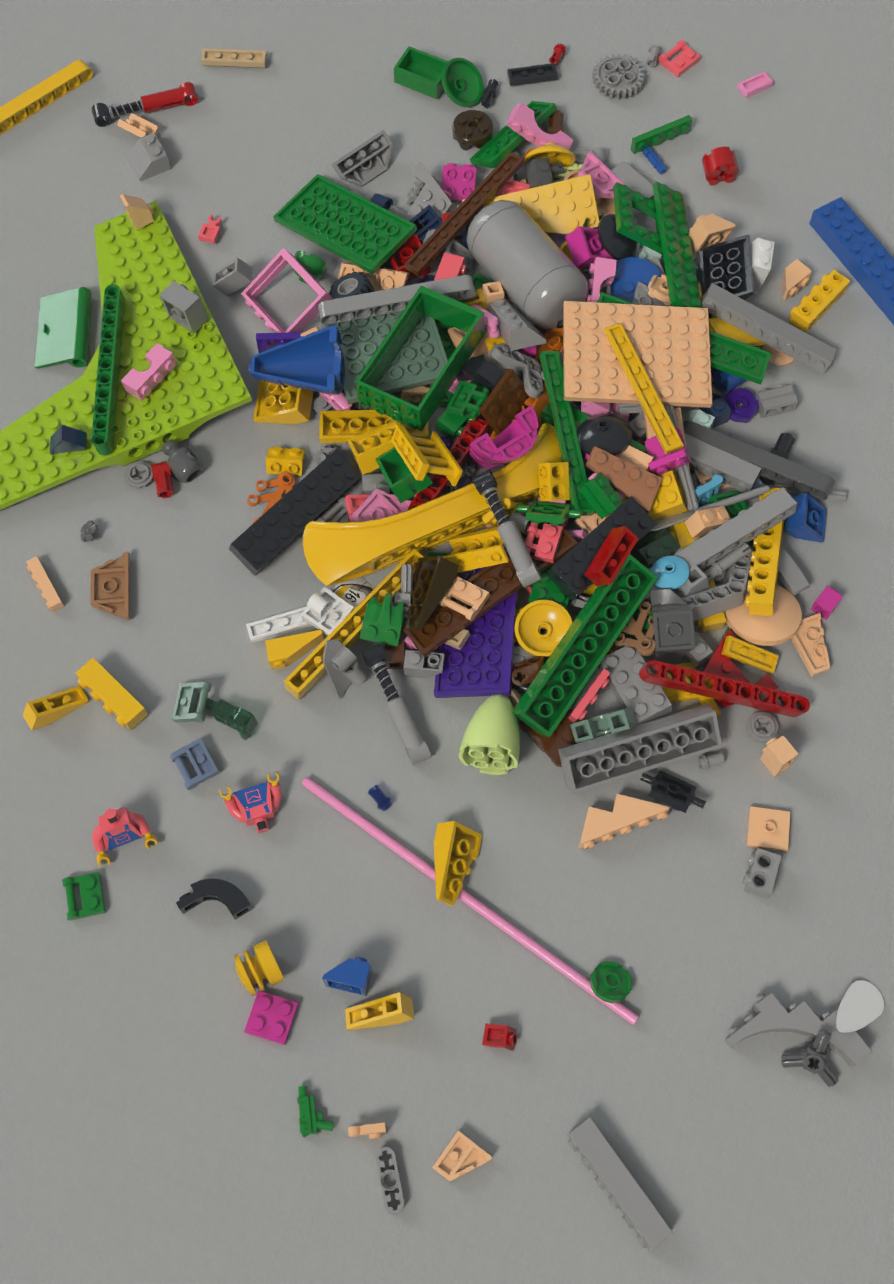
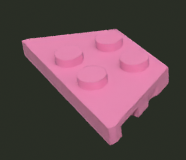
M589 151L578 176L591 174L594 193L600 198L614 199L613 186L615 183L625 184L592 151Z
M375 489L350 517L352 522L386 518L408 511L412 501L406 500L400 503L395 495Z

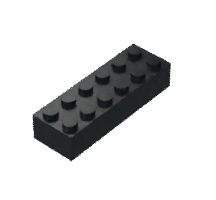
M631 496L553 565L546 574L572 602L593 583L584 574L612 529L626 526L640 541L657 523Z

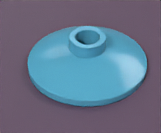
M677 556L662 557L651 568V572L658 577L654 584L661 589H677L683 586L689 578L688 564Z

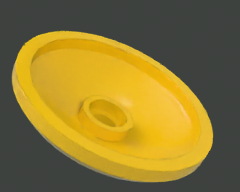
M554 143L538 146L525 156L526 164L535 158H549L550 164L563 163V167L571 166L575 163V155L571 150Z
M537 600L527 604L519 612L515 621V636L519 645L529 654L550 657L572 625V619L567 610L560 604L550 600ZM546 629L547 633L541 634L540 630Z

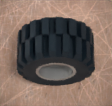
M353 272L336 280L335 284L331 286L329 294L333 299L375 292V289L366 274Z

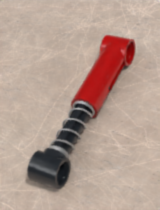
M184 82L179 88L141 96L140 101L134 100L133 103L127 102L124 105L120 103V106L107 107L104 103H97L92 106V114L95 124L99 127H105L111 123V119H114L115 116L121 117L123 114L128 116L129 113L133 112L135 114L136 111L149 113L182 104L193 106L198 102V96L194 84Z

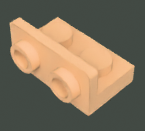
M131 113L126 121L119 119L117 126L139 137H144L151 133L156 135L159 126Z

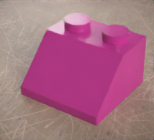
M579 226L566 236L574 265L579 269L589 268L590 264L594 263L596 257L613 259L601 244L597 228Z

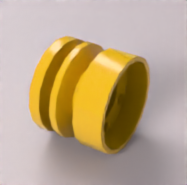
M266 940L254 945L255 956L251 957L247 950H244L243 953L246 960L243 962L239 954L233 956L237 974L251 996L257 994L254 988L256 983L260 990L264 991V979H267L272 986L285 980Z

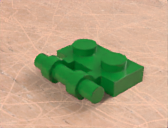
M460 381L446 407L447 412L462 417L465 416L466 412H470L469 419L475 421L477 416H480L479 409L488 398L490 391L484 388L482 392H479L478 385ZM473 399L477 400L476 404H471Z

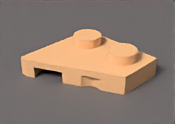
M458 1130L432 1168L451 1182L492 1159V1156Z

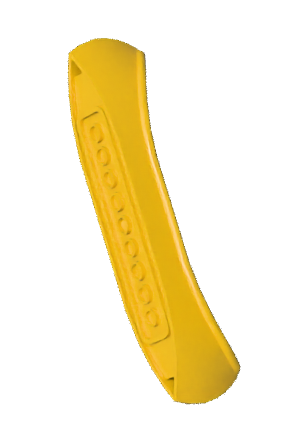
M547 423L542 424L532 448L522 457L515 459L504 468L493 473L498 484L496 489L499 499L508 498L512 502L519 501L524 505H529V502L538 500L540 497L539 463L562 462L554 426ZM471 483L413 509L382 519L348 523L311 521L305 526L303 534L305 558L310 569L324 585L331 586L351 581L399 564L413 549L422 554L448 543L452 536L471 533L485 527L486 523L482 520V517L490 511V505L486 503L487 499L479 494L474 483Z

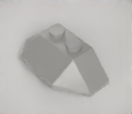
M382 130L331 165L340 179L363 186L388 168L393 143L385 130Z

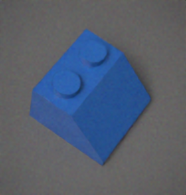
M808 493L793 496L792 498L797 502L796 513L785 519L784 530L796 539L824 542L827 509Z
M362 957L349 958L323 974L322 979L326 987L366 996L372 975L371 964Z

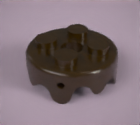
M464 111L457 115L453 121V139L458 141L463 150H467L471 145L480 149L493 137V122L482 111Z

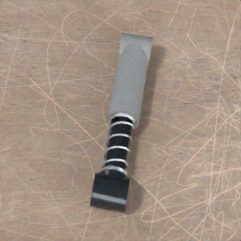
M489 469L473 477L472 480L477 491L487 499L486 503L490 505V511L494 514L493 518L498 522L497 531L512 560L522 586L525 588L541 580L540 572L533 562L515 522L509 520V515L506 514L505 507L501 504V499H499L496 489L498 484Z
M378 643L362 650L361 652L367 667L372 668V671L376 673L375 677L379 679V686L383 688L382 693L387 697V709L403 741L411 764L415 765L431 758L428 746L422 739L404 697L398 695V690L396 691L394 686L395 682H392L391 674L389 675L386 669L387 658L381 644Z

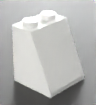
M757 238L750 243L754 294L758 293L771 270L775 243L761 238Z

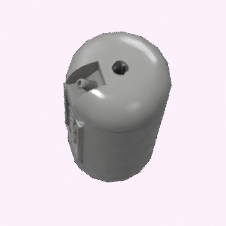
M509 200L492 202L474 217L467 232V245L471 255L495 282L500 281L507 297L535 327L544 330L555 329L557 325H563L564 301L586 302L588 283L585 276L520 204Z

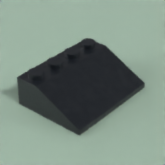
M749 234L699 249L702 299L712 283L743 300L754 294Z

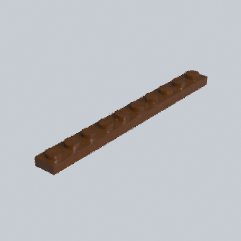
M510 152L404 264L405 269L419 276L524 165V159Z

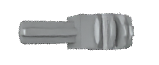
M402 564L401 591L395 592L394 605L404 601L405 614L402 626L407 624L409 607L413 604V598L410 597L413 585V565Z

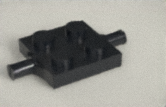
M661 770L655 777L643 772L640 780L651 785V791L648 796L658 802L671 806L677 811L686 813L691 804L702 809L705 806L706 801L695 797L696 786Z

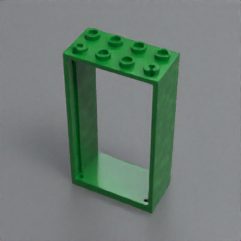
M421 285L355 381L359 403L365 408L369 407L381 415L385 414L391 417L396 422H402L412 429L422 431L461 372V368L469 360L484 337V312ZM427 315L462 330L466 334L417 407L375 387L422 317Z

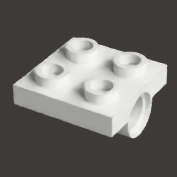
M324 587L319 593H314L310 597L306 609L301 613V618L318 630L322 629V632L328 636L354 610V607Z

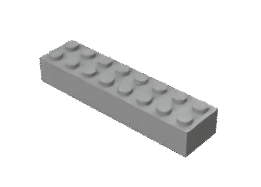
M704 704L639 724L627 730L610 733L561 748L558 751L566 785L574 794L721 748L722 741L716 711L708 704Z

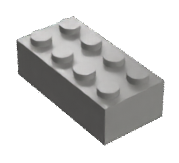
M625 646L605 656L599 664L601 671L606 669L610 672L607 677L610 680L608 684L622 707L632 706L638 725L671 715L672 704L659 685L647 683L640 679L639 670L646 664L641 654L638 653L636 648Z

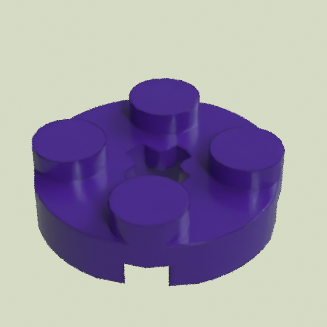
M737 388L730 393H726L724 400L731 409L730 420L749 423L755 417L759 402L751 391ZM742 403L744 408H739L736 405Z

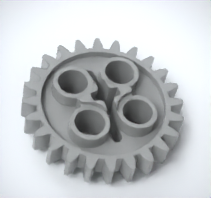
M618 53L617 57L612 54L611 58L607 55L605 60L600 58V62H596V66L593 69L592 78L593 83L596 84L595 88H600L599 92L605 91V96L611 94L610 97L612 98L616 95L617 99H619L620 95L625 98L626 94L630 97L632 92L637 94V90H641V86L644 84L645 74L644 68H641L642 64H637L638 60L632 61V56L626 58L627 55L625 54L621 57L620 53Z

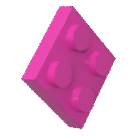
M258 991L244 1032L285 1045L299 1004Z

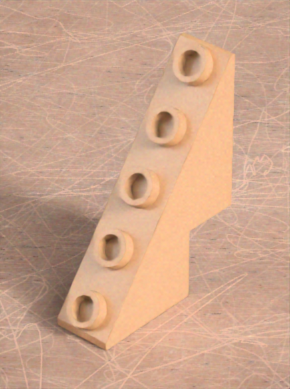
M617 794L612 812L593 807L588 808L579 848L587 850L594 847L595 843L599 841L608 842L612 840L614 835L619 833L621 835L628 834L634 827H645L654 819L663 820L669 816L668 810L670 807Z

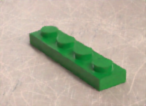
M687 115L632 138L630 150L635 154L644 151L648 146H657L676 136L686 134L691 129L692 118L690 115Z

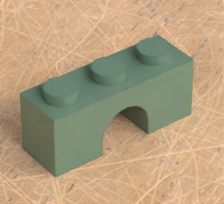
M632 706L570 724L576 743L594 739L605 734L627 730L638 725Z

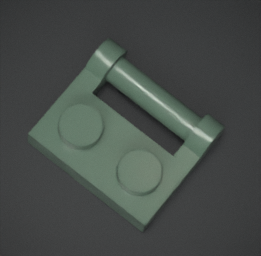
M208 682L179 684L172 720L176 723L204 722L206 701L212 684ZM198 691H201L197 705L196 713H194Z

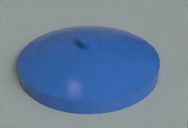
M638 257L620 259L616 261L615 277L611 284V296L632 303L638 281L648 286L654 275L661 277L662 274L653 263L646 259Z

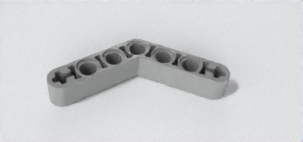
M747 544L749 546L747 549L750 548L751 553L732 565L729 583L681 598L692 608L693 621L736 608L744 603L753 551L751 545Z

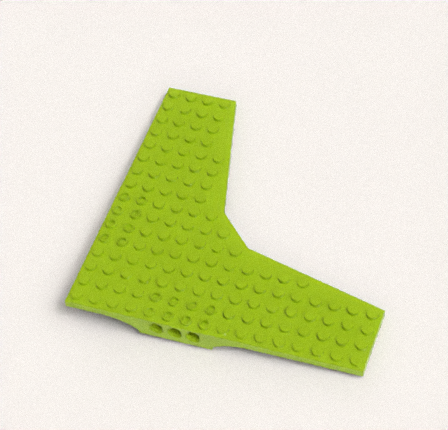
M156 200L148 203L154 211V214H152L154 222L142 228L135 229L127 212L94 226L102 313L104 291L107 286L111 284L118 285L125 298L112 452L105 456L98 454L91 441L99 357L98 346L82 376L0 431V510L87 472L113 465L126 466L162 450L163 444L168 440L173 439L178 443L188 439L189 435L196 428L210 419L252 401ZM173 281L180 285H185L192 293L196 292L202 299L201 302L206 309L205 313L208 320L195 333L190 332L169 318L159 296ZM156 344H159L173 353L177 365L141 401L125 390L121 380L132 369L139 372L147 371L150 365L145 355ZM61 425L86 432L87 450L51 454L50 437Z

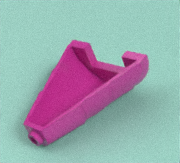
M532 405L515 416L516 420L493 441L486 433L471 442L469 454L479 468H495L496 466L512 462L525 455L532 448L537 438L538 419Z

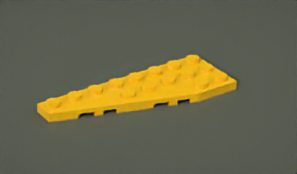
M591 174L493 197L484 206L486 207L492 202L500 200L517 202L544 232L568 235L579 226H583L587 217L589 218L587 227L598 228L600 221Z

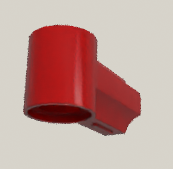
M167 462L151 464L158 497L163 499L170 498L171 495H174L171 480L173 476L170 466Z

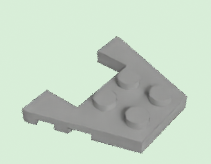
M419 161L411 175L425 184L407 214H404L393 205L390 206L388 211L409 221L430 204L442 219V214L448 213L453 203L423 163Z

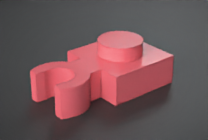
M210 214L208 217L209 223H203L198 238L200 241L215 244L220 233L219 226H221L222 220L219 216L216 221H213V215Z

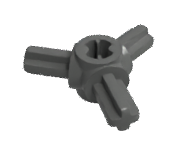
M819 1030L814 1043L810 1044L805 1050H802V1053L782 1055V1066L784 1068L803 1066L804 1070L818 1074L828 1087H833L838 1082V1078L827 1066L829 1062L826 1059L827 1052L825 1051L830 1041L831 1033L827 1030Z

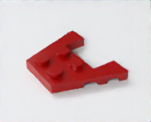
M729 629L725 632L724 637L717 645L702 672L750 683L729 657L722 655L726 636L737 638ZM768 674L755 683V685L775 690L778 688ZM704 681L705 687L709 688L708 684ZM722 686L723 690L727 693V689ZM714 699L722 709L735 705L734 703Z

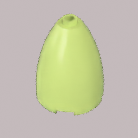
M491 695L481 704L471 718L459 750V759L465 766L470 764L480 768L479 772L492 775L508 774V770L517 768L520 753L519 725L516 715L513 714L514 707L506 695Z

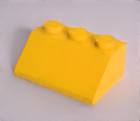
M393 420L347 440L362 475L380 468L375 459L394 447L391 438L396 426L401 425L399 422Z

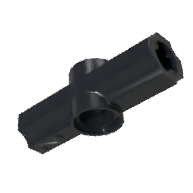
M781 433L770 453L788 459V454L795 442V438L789 433ZM760 475V479L764 484L774 485L776 482Z

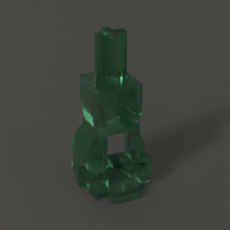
M207 698L205 710L211 712L216 721L237 730L244 740L251 738V733L258 724L251 712L236 707L222 699L217 703Z

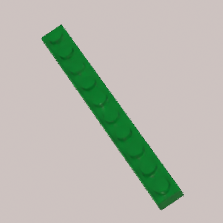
M541 351L539 356L562 462H568L569 492L572 509L581 510V516H591L594 513V509L579 491V488L587 482L570 401H564V373L559 351Z

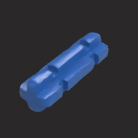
M651 147L645 148L644 156L648 158V161L659 174L665 173L667 166L662 163V160Z

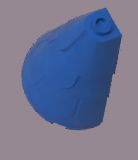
M328 326L284 345H277L252 356L251 364H249L250 375L255 379L281 386L288 385L303 390L307 389L324 394L339 395L340 391L343 390L345 381V358L340 346L342 339L338 326Z

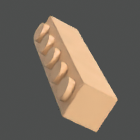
M36 556L26 561L29 573H33L31 577L34 582L37 581L38 583L36 584L38 590H42L43 593L41 595L43 599L48 601L46 603L47 607L52 609L53 612L63 608L64 605L38 557Z

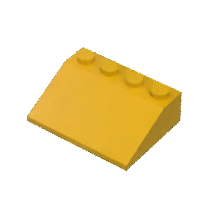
M259 380L253 421L293 425L308 422L310 420L314 391L288 385L281 386Z

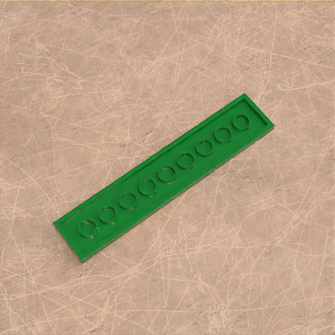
M656 181L652 187L670 304L675 307L702 308L691 240L688 234L689 229L683 195L679 191L670 189L666 184Z
M602 292L597 303L633 304ZM709 331L711 367L761 385L771 353Z

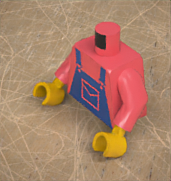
M276 771V779H271L268 772L267 780L269 782L233 792V796H230L232 791L228 785H226L228 788L227 794H222L219 788V794L225 798L224 802L229 813L238 821L246 822L247 826L255 824L257 833L269 830L267 820L275 818L274 813L279 809L282 794L280 784L277 783L280 775L278 771Z
M126 807L117 810L113 808L106 810L104 815L98 817L99 824L95 826L92 833L95 852H98L96 860L99 867H101L100 861L102 859H106L108 865L110 864L108 855L104 853L105 849L106 851L140 839L143 835H145V846L147 849H150L148 841H154L157 846V836L150 834L151 829L145 818L141 814L130 812Z

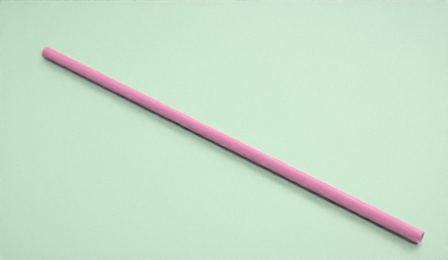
M306 777L303 780L302 785L435 881V868L312 779ZM464 889L461 890L458 899L632 1025L635 1024L639 1018L638 1015L620 1002L608 1003L598 998L592 991L590 981Z

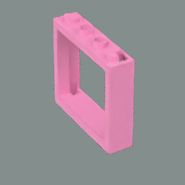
M285 248L275 256L241 293L246 299V304L250 308L254 307L256 309L254 313L260 319L264 318L266 320L264 324L270 330L274 329L277 333L302 332L319 314V303L333 299ZM289 263L319 296L285 331L256 298Z

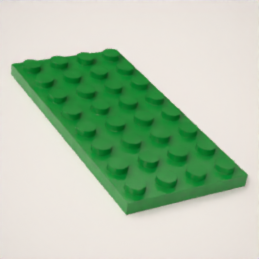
M319 174L273 216L275 222L372 275L417 231L415 224Z

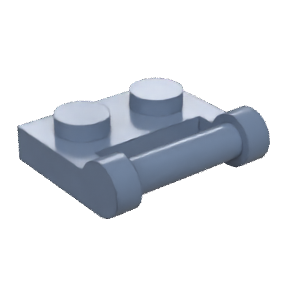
M201 738L170 755L172 762L176 763L185 780L184 785L187 790H191L198 784L219 774ZM186 755L189 757L197 773V776L193 778L182 759Z

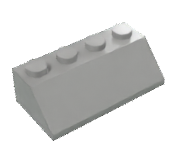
M497 299L494 302L488 303L489 313L498 318L499 324L497 328L500 331V336L512 351L546 343V339L518 308L507 300Z

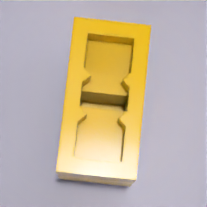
M568 462L539 463L540 502L570 500Z

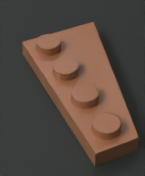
M593 447L586 466L596 474L601 472L614 485L613 487L616 490L621 491L629 498L632 496L648 513L662 478L604 450Z

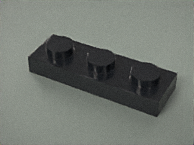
M555 63L507 69L510 86L557 80L558 77Z

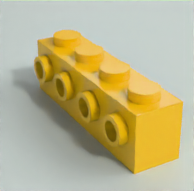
M835 270L829 275L825 274L819 285L816 284L810 294L803 297L800 305L794 306L791 310L789 323L807 333L847 291L850 280Z
M94 658L90 659L75 672L78 677L77 683L84 690L88 688L91 691L90 696L96 702L100 700L104 704L102 706L109 715L113 713L117 717L115 720L122 728L126 726L131 731L148 715L145 708Z

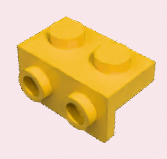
M279 446L269 447L266 455V473L280 474L282 472H289L293 476H302L305 450L281 448Z

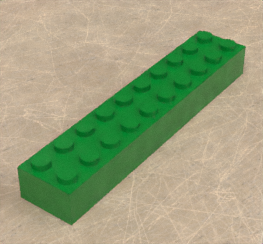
M629 554L612 584L598 586L513 709V714L539 735L550 737L658 577Z

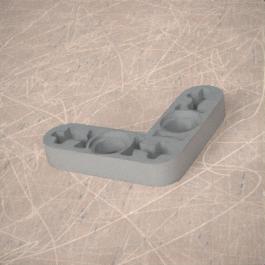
M496 344L491 351L492 357L501 363L522 371L525 392L532 398H538L543 392L540 364L525 354L515 350L512 351L509 347L502 344Z

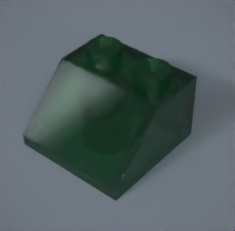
M661 529L654 532L649 531L635 544L630 553L648 569L660 558L673 556L681 546L670 532Z

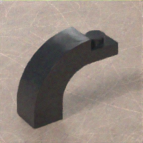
M471 357L461 368L457 380L476 381L491 393L504 375V372L485 359Z
M204 879L192 883L190 886L194 892L182 895L179 901L176 902L178 908L184 914L205 901H219L229 909L234 920L253 910L249 901L238 887L221 879Z

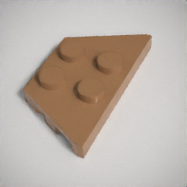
M124 552L122 557L114 561L111 559L105 562L104 565L97 566L91 570L90 604L93 608L125 620H130L129 552Z

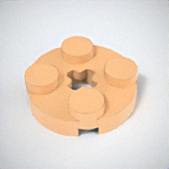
M662 274L661 277L654 275L648 284L649 296L657 298L667 306H673L670 304L666 275Z

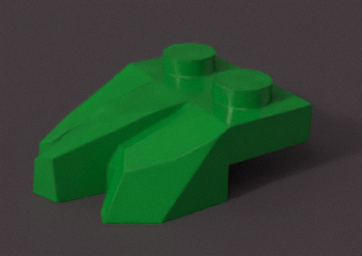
M392 593L385 594L382 603L374 596L367 603L360 639L398 646L405 614L404 601L394 605Z

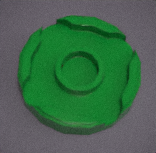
M606 961L595 967L590 976V985L595 995L604 1002L618 1003L626 999L630 993L632 979L630 973L627 970L625 971L622 965Z

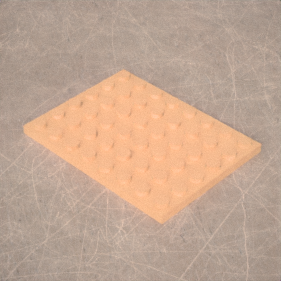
M564 301V401L640 404L604 333V328L622 323L663 405L711 408L712 387L708 308Z

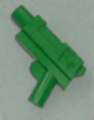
M307 1086L298 1087L299 1097H297V1104H299V1128L302 1137H306L309 1134L318 1135L317 1129L333 1131L334 1122L324 1121L322 1113L320 1111L316 1112L314 1095L308 1096Z

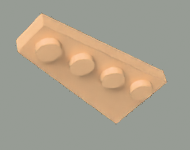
M343 262L338 280L348 273L362 272L367 275L375 291L406 286L409 272L379 268L372 275L352 263Z

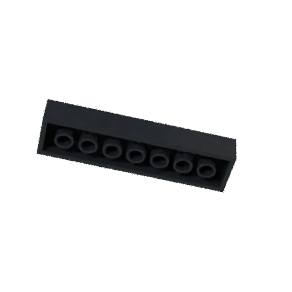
M337 448L230 544L229 550L255 576L303 533L305 526L309 522L315 521L337 499L359 482L362 473Z

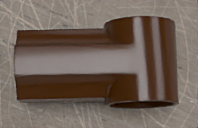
M560 110L554 111L552 116L549 117L547 134H556L560 130L564 132V113H561Z

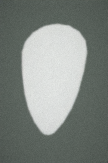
M857 980L850 985L837 1011L836 1027L839 1032L857 1031L873 1022L882 1014L884 1000L877 987L864 980Z

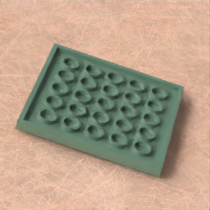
M403 311L325 325V328L337 325L341 335L342 344L340 346L345 358L343 389L348 404L359 402L355 381ZM427 315L422 317L375 388L391 394L434 383L448 362L434 318Z

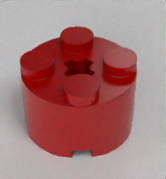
M730 147L712 149L711 154L707 156L706 153L702 158L705 177L709 185H716L722 181L731 183L735 180L739 167L735 151L730 150Z

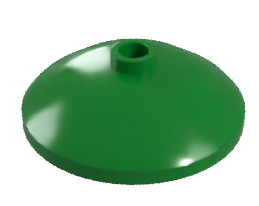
M453 58L445 64L441 79L447 96L455 104L462 107H471L477 104L483 96L484 84L476 66L464 58Z

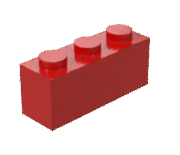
M626 526L612 529L584 575L596 586L611 585L639 538Z

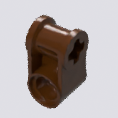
M535 656L528 660L514 663L511 675L513 683L521 686L533 682L545 664L544 657Z

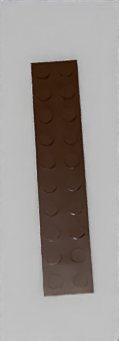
M563 527L554 563L535 560V553L530 552V556L541 574L564 557L578 542ZM535 537L533 544H538L540 538ZM506 552L509 559L508 563L485 567L467 580L488 591L490 597L473 621L466 619V616L447 606L443 607L438 604L421 630L406 629L407 624L402 626V631L424 657L523 587L508 552ZM453 597L451 598L452 601L468 609L472 608L471 606Z

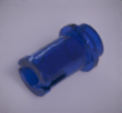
M375 785L374 788L372 787L368 791V794L377 803L378 809L385 811L391 807V798L386 797L378 785Z

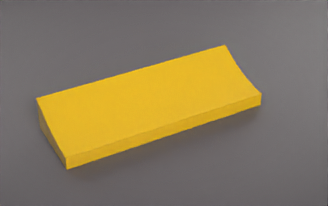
M375 410L320 411L319 442L348 443V439L391 422L393 419L385 414L381 415ZM399 422L406 428L410 436L429 439L428 423L420 431Z

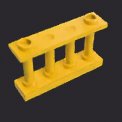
M397 425L391 442L414 478L423 481L427 473L445 475L451 485L456 487L463 470L439 435L433 431L430 439L410 436L404 426Z
M498 527L452 536L449 542L453 551L450 555L442 556L459 565L457 573L509 562L505 546L497 531Z

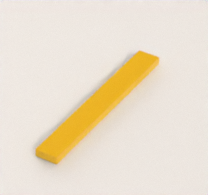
M622 323L604 328V333L665 454L683 449L684 445Z

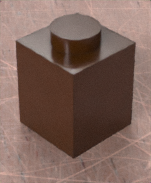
M399 639L398 646L385 644L386 669L404 668V640Z

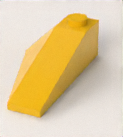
M456 821L437 823L434 838L436 900L449 906H454L463 888L462 882L471 871L470 865L472 861L478 857L482 834Z

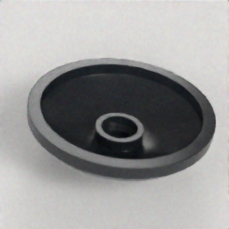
M615 214L605 215L599 221L598 235L607 253L616 260L637 257L639 243L616 231Z
M602 413L591 416L583 421L577 429L580 449L590 455L593 447H597L614 456L620 454L632 441V428L627 420L615 414Z

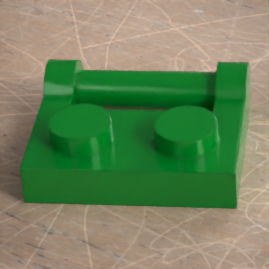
M99 872L62 879L63 886L66 889L68 904L67 920H77L106 913ZM74 885H79L83 910L77 911Z

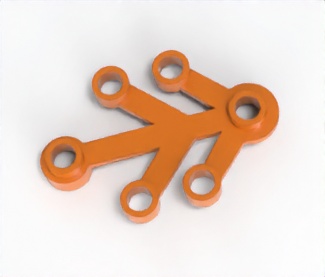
M282 472L278 475L277 479L270 481L258 480L255 487L259 492H264L266 489L277 487L275 492L259 496L251 494L247 498V504L255 507L257 504L269 501L262 513L263 515L282 498L284 491L287 494L295 484L294 476L289 472ZM283 478L289 479V482H284ZM258 484H263L265 487L260 488ZM253 498L256 502L252 503L249 499Z

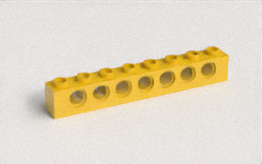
M770 488L768 493L759 495V500L765 499L771 492L778 491L781 488ZM784 520L754 538L753 548H756V551H752L751 562H754V566H750L749 573L752 581L748 580L747 590L750 592V595H746V607H749V615L773 616Z

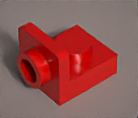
M485 1023L483 1046L514 1051V1046L518 1040L516 1029L507 1025Z

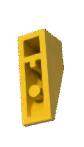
M322 629L265 640L270 668L282 669L316 647L324 640Z
M80 686L73 687L27 702L23 717L30 729L35 730L52 724L87 704L89 700Z
M399 992L345 1009L347 1030L397 1025L413 1020L412 998Z

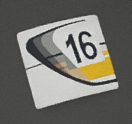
M360 577L336 584L331 589V592L345 600L355 609L375 588Z

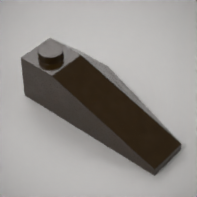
M442 556L421 557L418 559L412 580L415 582V589L411 591L410 595L413 598V604L409 607L406 629L421 630L453 584L459 565Z

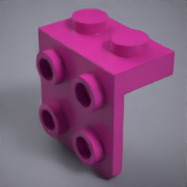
M447 163V165H443L441 189L448 191L452 195L450 201H462L475 190L477 168L469 164L457 166L454 163Z
M679 428L675 429L684 445L683 449L665 454L657 436L645 441L648 454L654 458L648 464L650 470L655 475L664 474L668 470L682 467L686 463L691 462Z

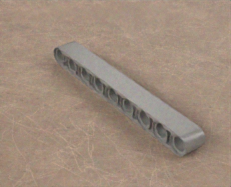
M462 275L327 300L319 303L318 310L321 323L331 325L404 311L421 285L457 301L474 297L476 292L472 277L470 275Z

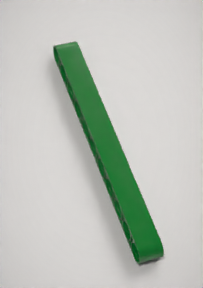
M116 284L107 286L104 291L91 436L92 444L98 454L102 456L110 454L113 450L125 298L120 287Z

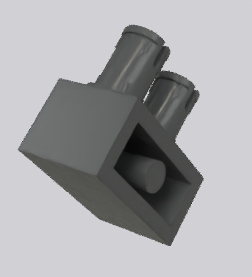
M535 158L526 164L528 183L531 185V188L563 181L564 179H552V174H563L564 168H560L564 166L563 163L550 164L549 158Z

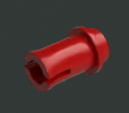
M559 43L554 46V52L549 58L550 63L559 64L561 57L566 53V48L563 44Z

